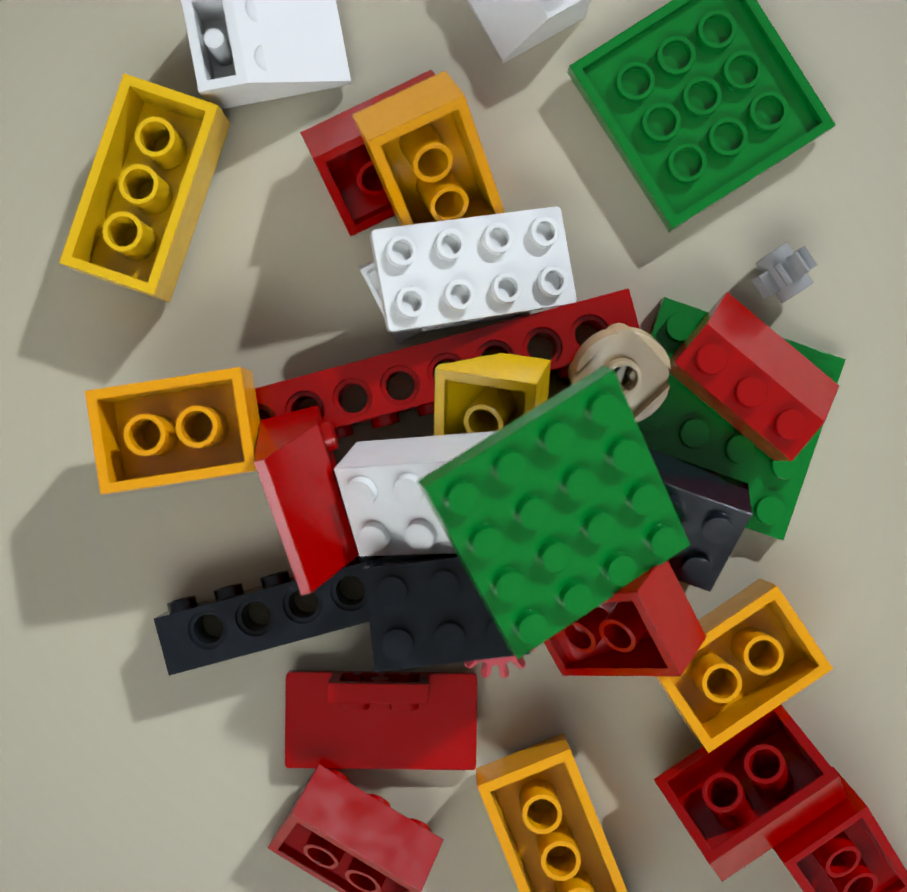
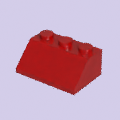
M432 69L300 132L350 237L395 216L352 115L435 76Z
M728 292L724 293L671 356V369L668 367L669 373L774 461L794 460L825 423L839 388L837 383Z
M318 405L260 420L254 456L256 470L301 596L312 593L359 555L334 471L337 464L332 450L339 449L335 428L331 420L323 422Z
M318 765L304 785L267 849L339 892H422L444 839L432 833L430 827L418 819H409L392 809L388 801L381 796L367 794L354 786L343 773Z

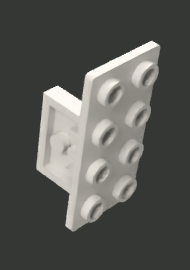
M557 206L375 229L370 233L374 264L388 332L422 328L423 332L509 319L528 311L564 306L575 303L577 300L562 212Z

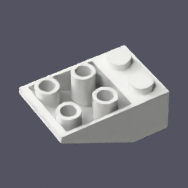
M181 0L198 92L205 101L219 105L221 109L352 85L336 0Z

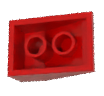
M667 560L659 566H654L615 592L613 597L546 640L544 644L562 676H681L707 636Z
M832 766L840 777L847 798L773 847V850L803 892H907V870L868 806Z

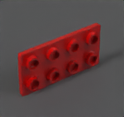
M290 670L286 674L285 766L287 768H317L318 765L326 769L474 770L476 768L477 675L474 672Z

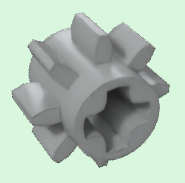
M786 242L755 263L761 274L751 281L763 299L776 294L781 303L814 283L807 272L817 266V263L805 246L793 252Z

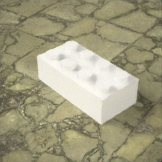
M497 431L356 442L337 464L334 471L359 556L456 553L417 481Z

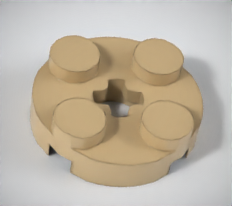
M615 323L607 327V329L595 333L580 346L569 365L568 377L571 385L602 366L613 370L617 367L622 368L625 365L630 366L631 368L627 372L630 378L629 382L625 385L620 383L636 422H640L652 415L667 397L670 387L667 383L669 377L668 367L671 369L670 359L664 348L646 331L629 327L623 323Z

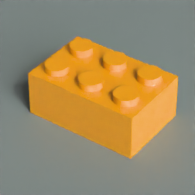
M446 70L352 115L400 226L505 213L466 97Z
M235 367L84 391L100 495L257 471L254 464L260 417L253 372L251 370Z
M760 578L698 620L707 637L681 676L654 677L693 735L709 753L827 674L833 667L779 587Z

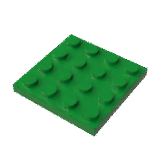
M672 0L569 65L567 71L668 232L673 231L836 126L757 0Z
M664 297L660 300L649 334L664 348L670 359L708 312ZM783 338L838 384L846 359ZM669 373L667 383L670 387L664 402L652 415L637 422L647 447L748 483L752 516L745 528L784 541L823 425L793 461H774Z
M606 366L595 370L417 481L506 645L517 659L613 597L615 592L654 566L661 565L690 546L613 369Z

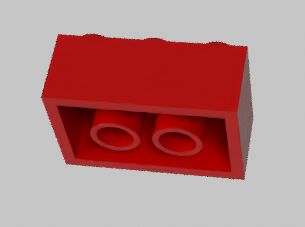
M779 705L708 753L702 746L654 779L699 850L722 882L847 798L838 774L782 705Z

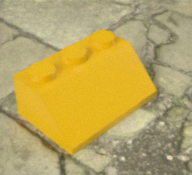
M498 353L438 365L435 368L434 436L498 431L548 400L551 360Z

